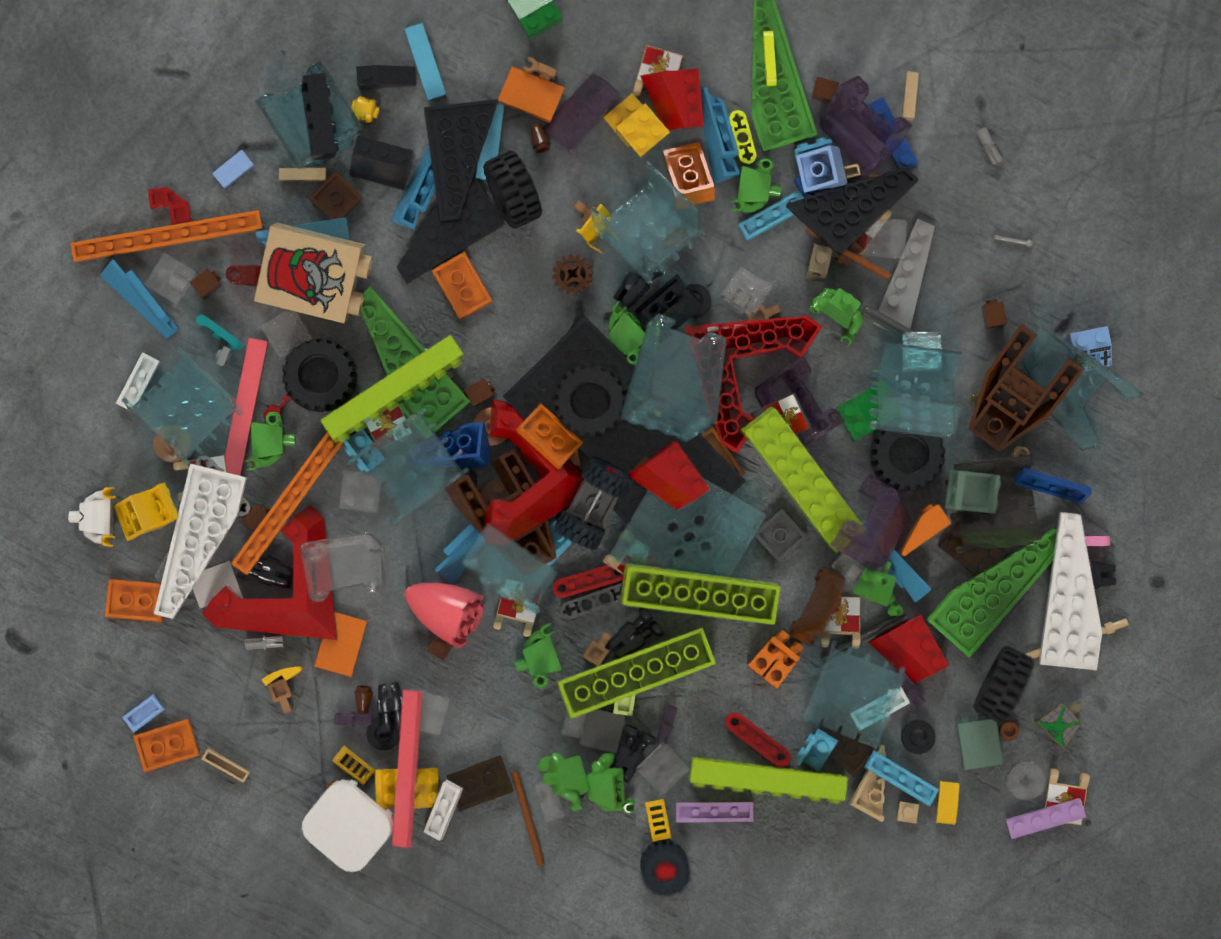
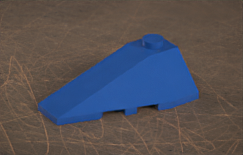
M466 423L457 430L444 432V435L435 439L429 438L412 445L409 463L411 465L462 468L489 466L490 445L485 423Z

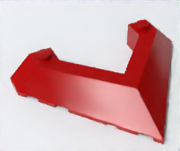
M808 316L684 326L721 444L737 454L748 440L741 429L754 420V418L742 411L733 361L784 350L801 361L822 329V325Z
M494 399L491 401L490 436L509 439L512 444H515L520 449L521 455L527 462L537 469L539 476L542 478L513 502L492 500L487 506L485 544L504 547L514 539L570 506L584 479L582 477L583 471L570 459L558 470L516 431L525 419L509 402Z
M309 505L295 515L280 530L294 544L293 599H242L231 587L225 585L211 599L202 613L214 627L337 640L325 518L312 505Z

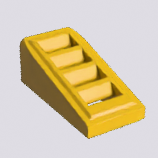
M345 745L332 760L363 786L375 772L374 768ZM345 754H349L348 757L344 760V762L341 763L340 761L345 756ZM354 758L355 761L351 764V766L349 768L346 767L347 764L351 761V759ZM360 763L361 766H360V767L358 768V770L354 773L353 770H354L355 767ZM364 768H367L368 770L360 778V773L364 770Z
M664 799L645 802L652 841L671 838ZM661 805L662 809L650 811V807ZM663 813V817L652 819L651 815ZM661 821L665 823V825L653 827V823ZM666 829L665 833L655 834L654 832L657 830Z

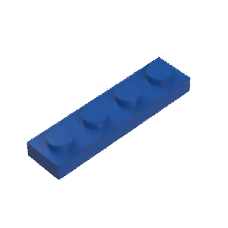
M884 97L867 105L866 109L898 169L906 167L910 170L917 166L918 162Z
M1025 467L1014 478V484L1079 504H1082L1092 494L1091 487Z

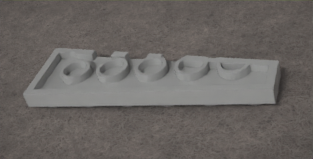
M919 219L915 222L878 309L879 312L909 329L911 328L935 226ZM873 321V325L891 332L890 330L884 328L883 326Z

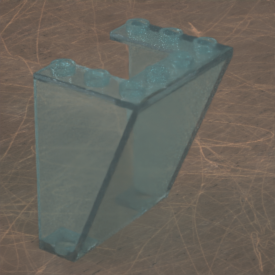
M658 314L648 322L621 418L628 420L629 423L640 424L647 429H655L665 435H673L683 441H690L717 421L726 338L709 332L703 338L698 339L672 330L670 327L675 324V320Z

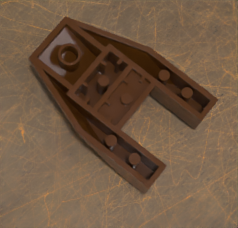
M1021 323L987 370L968 429L999 452L1049 418L1085 369L1081 364L1068 357L1046 389L1019 371L1014 366L1037 336V333Z
M515 449L491 462L510 495L501 501L513 502L535 485ZM466 475L447 486L445 490L456 508L485 539L487 506L469 475ZM548 520L535 526L504 547L492 545L524 576L557 558Z

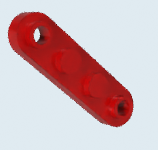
M605 565L556 580L553 584V592L557 597L565 598L622 581L624 575H615V569ZM561 584L566 586V590L564 592L559 591V586Z
M733 712L726 717V727L778 767H785L790 763V752L744 716ZM734 718L738 719V724L736 726L731 724V721ZM780 753L784 754V759L782 761H779L777 759V756Z

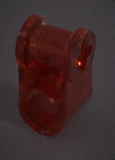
M233 265L227 268L225 275L232 284L257 286L262 266ZM234 271L240 274L236 276L235 280L230 276V274H234Z

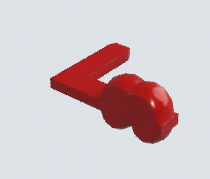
M288 394L283 397L284 401L279 406L270 405L263 412L265 421L267 414L270 412H277L281 416V409L291 400Z

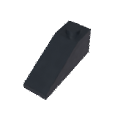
M356 66L359 90L416 86L415 66Z

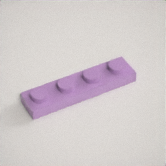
M1077 798L1005 820L1010 837L1014 839L1086 818L1081 799Z
M676 802V822H753V802Z

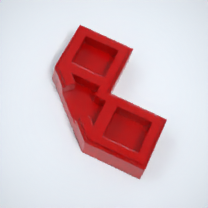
M163 187L148 190L150 209L169 207L172 225L192 222L189 203L169 188Z

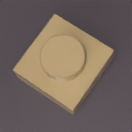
M899 801L896 820L916 824L919 804Z

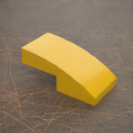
M302 666L281 669L261 680L265 686L281 676L288 681L304 670Z
M940 781L936 823L956 824L960 783Z

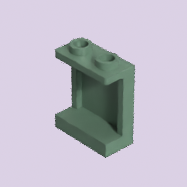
M950 469L945 508L995 514L998 507V490L1001 486L1000 475Z
M981 715L979 720L971 721V717L962 718L959 723H955L958 729L961 748L962 769L969 770L1003 764L997 722Z

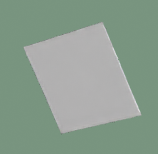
M230 561L205 569L193 587L200 608L207 607L211 599L225 585L231 587L243 599Z

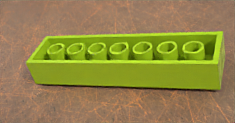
M449 335L320 421L336 443H343L350 438L349 434L356 431L358 433L367 427L365 424L369 421L375 422L383 416L381 413L387 409L390 412L398 407L399 401L403 399L407 401L415 395L414 392L419 388L424 390L430 386V381L434 378L439 380L447 374L446 371L451 367L456 369L462 365V361L465 359L464 354L452 336Z
M768 408L741 429L742 433L831 551L834 553L839 552L866 531L775 408Z
M625 563L620 602L622 605L775 625L781 587L777 583Z
M702 627L556 683L571 719L715 665L716 662Z
M691 757L689 781L695 787H705V784L712 785L713 789L724 790L726 786L731 787L732 791L744 792V789H750L751 793L763 794V791H768L772 796L782 797V793L789 794L790 798L795 799L808 796L809 800L821 801V798H826L830 803L840 804V800L845 801L848 777L842 774Z

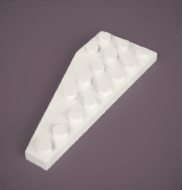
M190 464L178 512L179 518L176 520L154 614L172 619L175 618L238 517L247 477Z
M1060 512L1038 663L1040 665L1097 670L1102 629L1081 515Z

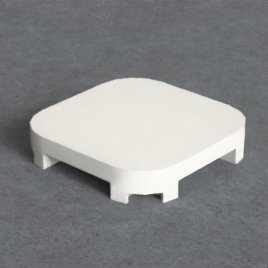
M352 779L350 781L337 780L325 791L305 816L302 822V831L306 839L338 867L345 871L355 872L361 870L393 832L394 822L391 816L392 812L388 808L385 811L361 791L356 786L358 783Z

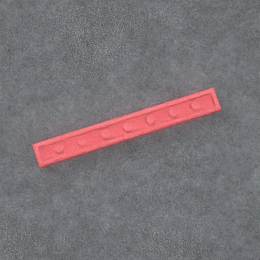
M253 338L248 340L225 452L227 473L242 475L268 341Z
M403 690L392 845L403 848H411L423 693L413 690Z

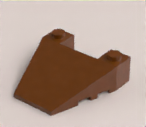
M826 567L823 570H818L814 578L817 580L816 587L800 619L797 622L793 621L788 630L791 632V637L811 647L814 641L816 642L818 639L817 636L820 637L825 631L844 591L846 577Z

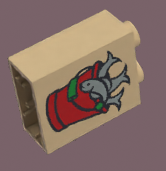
M276 222L270 226L254 301L345 323L350 318V314L360 315L364 293L356 292L358 278H368L373 257L364 254L366 244Z

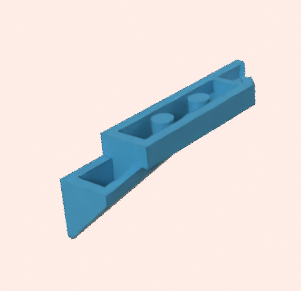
M703 87L700 90L704 123L703 131L713 182L717 184L741 175L733 158L739 152L724 101L719 97L714 98L708 93V88Z
M429 145L390 219L392 223L415 229L419 212H425L435 190Z
M347 218L293 226L350 240ZM269 230L256 232L258 242H262L265 246Z
M114 259L110 261L100 276L165 338H169L179 330L137 274L133 270L125 273L117 261Z
M469 524L443 550L448 557L435 571L451 584H455L483 547L485 539Z
M865 521L863 526L866 531L863 532L862 546L878 564L881 558L892 563L888 574L896 577L898 586L900 588L905 587L912 600L916 603L932 589L868 521Z

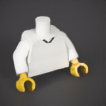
M106 487L101 491H96L85 498L84 503H80L79 511H69L68 515L69 523H79V530L83 531L85 537L94 543L113 547L110 544V539L115 538L113 536V506L116 496L111 495V490L115 489V487Z

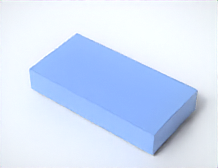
M241 150L212 174L223 188L226 189L255 165Z
M153 694L122 718L132 732L135 733L163 712L165 708L155 694Z

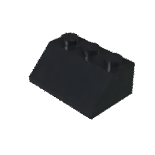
M357 136L349 175L405 191L415 156L414 151Z
M676 274L634 312L645 331L660 344L703 306L682 278Z

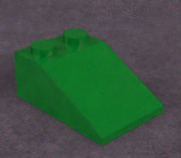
M506 0L529 40L563 22L562 15L553 0Z
M885 381L834 409L853 442L903 414Z

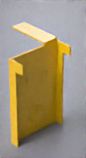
M600 204L581 229L578 228L576 232L583 236L589 247L602 253L592 245L613 217Z

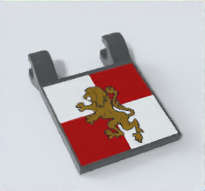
M795 393L751 412L752 418L755 419L768 408H775L795 435L811 428Z

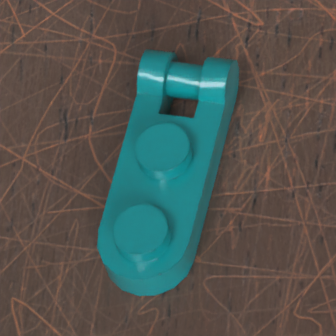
M199 315L196 318V323L199 326L210 328L212 330L211 335L219 341L221 338L228 342L226 346L234 352L237 349L241 351L245 346L205 315Z

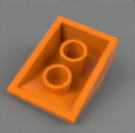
M700 142L663 151L678 209L715 200L714 184Z
M931 503L920 510L922 514L917 517L898 552L901 557L907 555L951 524V521L939 504L932 505Z

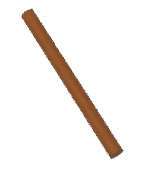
M809 228L806 229L805 232L809 233L810 235H812V236H814L815 238H817V239H819L820 241H822V240H821L816 234H814ZM850 249L844 253L845 256L887 281L892 275Z
M519 771L511 772L536 863L537 866L545 864Z

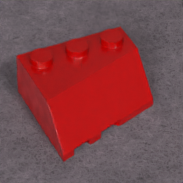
M698 68L640 75L655 108V112L668 131L702 128L704 126Z
M676 441L669 443L627 474L675 510L695 501L710 490Z
M921 615L909 619L868 642L912 684L949 666Z

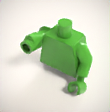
M761 159L757 170L742 166L737 200L730 202L734 203L736 208L731 209V212L752 213L763 208L768 203L769 196L780 197L781 186L771 184L772 175H770V172L773 168V162L770 159Z
M823 288V292L811 301L809 309L815 314H819L822 311L849 330L841 338V342L847 338L849 340L848 346H850L855 340L854 334H857L864 321L862 311L860 310L861 303L841 288L836 290Z
M618 301L612 308L613 312L609 320V334L607 337L625 356L627 355V361L635 365L643 358L644 353L641 345L652 337L629 310L624 312L627 307L625 306L622 309L619 306L620 301Z
M277 412L267 414V424L251 423L252 459H247L245 462H250L252 467L246 469L247 471L272 465L281 458V454H285V446L296 445L295 434H284L282 419Z
M881 558L877 569L867 566L863 570L853 593L886 607L889 605L890 607L887 612L890 616H901L903 609L900 605L895 606L896 600L893 594L896 577L888 574L892 563Z
M551 623L544 625L541 629L531 634L524 643L525 649L522 650L525 658L514 661L518 672L529 668L530 674L533 676V683L537 688L546 687L548 684L547 673L562 670L550 636L555 633V630L552 632L548 630V626Z
M555 752L552 756L541 758L538 768L542 772L547 771L543 775V783L551 785L555 795H561L569 800L573 811L583 809L580 796L588 792L590 788L580 755L564 760L561 754Z
M611 752L603 753L598 761L593 762L592 772L586 777L590 788L588 799L596 803L604 811H621L624 809L625 812L632 813L634 807L627 805H634L635 800L632 798L625 800L623 769L609 768L615 762V755Z

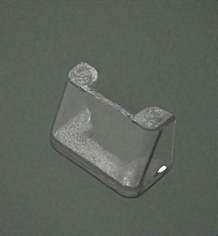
M359 533L307 542L301 545V557L307 589L312 601H323L324 598L328 597V591L362 585L368 591L374 592L385 588V545L373 534Z

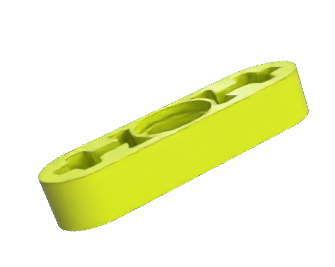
M763 31L766 86H776L773 31Z
M735 110L730 114L729 121L738 148V157L742 164L751 165L756 159V151L748 121L743 111ZM735 115H738L739 118H743L740 121L741 129L735 131V129H738V124L736 121L733 122V119H735ZM739 133L747 134L748 140L745 143L738 141L737 135ZM750 144L751 147H747V150L753 156L750 157V161H747L746 158L742 157L745 155L744 148L740 150L739 147H745Z

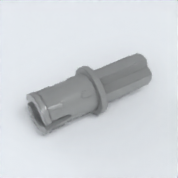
M985 127L978 130L976 134L983 145L982 150L986 151L991 164L996 165L1000 163L1002 158L988 128Z
M263 635L260 638L245 639L246 650H266V648L284 647L283 635L265 637Z

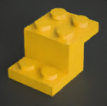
M633 93L603 117L627 147L631 146L640 158L670 134L646 103L642 105Z
M165 482L156 485L150 490L131 495L113 506L127 542L134 540L142 534L161 529L179 518L177 508L173 504L170 491Z
M398 768L375 770V802L383 809L395 808ZM417 768L414 809L434 807L438 797V768Z

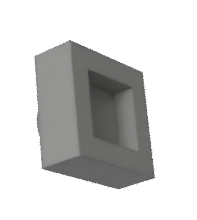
M223 346L222 350L219 349L215 358L217 360L216 364L226 368L233 350Z

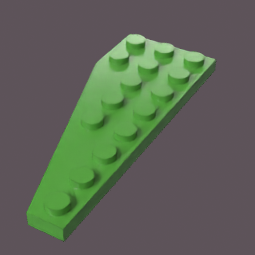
M753 0L751 118L763 153L818 135L775 0ZM763 31H773L776 86H766Z
M370 286L363 292L364 300L361 312L388 376L426 350ZM447 374L439 380L437 378L431 380V385L424 390L420 388L414 392L415 395L409 400L405 401L403 399L399 401L401 410L426 439H429L470 403V400Z
M1054 528L951 590L926 620L970 658L1053 561L1057 530Z

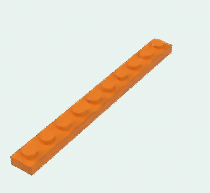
M255 210L72 242L70 244L73 262L76 263L263 230L260 211Z
M328 432L325 434L231 565L246 575L250 573L344 443H336Z

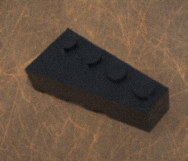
M326 73L302 75L301 93L312 160L335 158L336 152L339 151L338 140H334L336 127L335 122L331 118L333 108L332 103L329 102L330 88L329 84L327 85Z

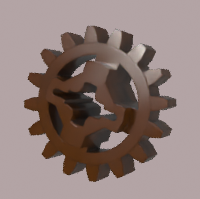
M569 254V259L562 256L563 262L556 261L558 268H553L556 274L552 275V279H557L554 285L561 286L560 292L565 289L566 295H569L570 291L573 292L574 296H576L577 291L583 294L584 287L590 288L587 282H593V279L589 277V275L593 274V271L588 270L591 264H585L586 258L580 260L579 254H577L576 258ZM572 262L576 263L575 266H568V265H567L568 263H572ZM583 268L586 273L585 279L580 275ZM577 270V278L572 277L571 279H569L570 276L568 272L573 273ZM560 271L565 274L563 282L560 279ZM574 283L579 285L577 287H569L570 284Z

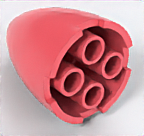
M446 583L414 584L406 589L404 595L407 604L419 621L433 634L457 648L463 647L468 641L466 639L467 636L476 630L485 607L482 604L483 595Z

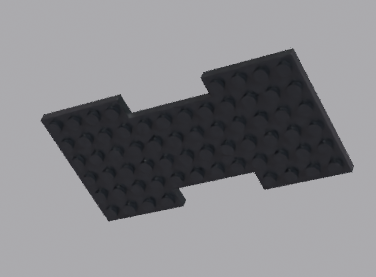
M584 316L503 397L525 420L541 403L557 417L553 402L555 389L565 373L574 367L584 364H598L609 368L620 378L627 394V408L623 419L616 428L605 435L592 438L578 436L583 441L579 448L589 458L603 459L614 466H618L619 469L624 470L628 474L644 456L649 458L672 441H676L710 488L709 491L698 499L678 510H675L634 479L625 497L618 498L613 510L664 562L746 480L693 426L678 439L625 385L639 370L633 364H630L627 358ZM596 383L580 385L572 397V405L575 412L586 419L600 417L605 413L609 404L607 392Z

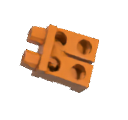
M783 630L775 636H771L768 642L747 665L759 676H762L774 662L762 678L776 689L800 659L799 655L804 648L797 641L790 648L785 646L784 643L790 636Z

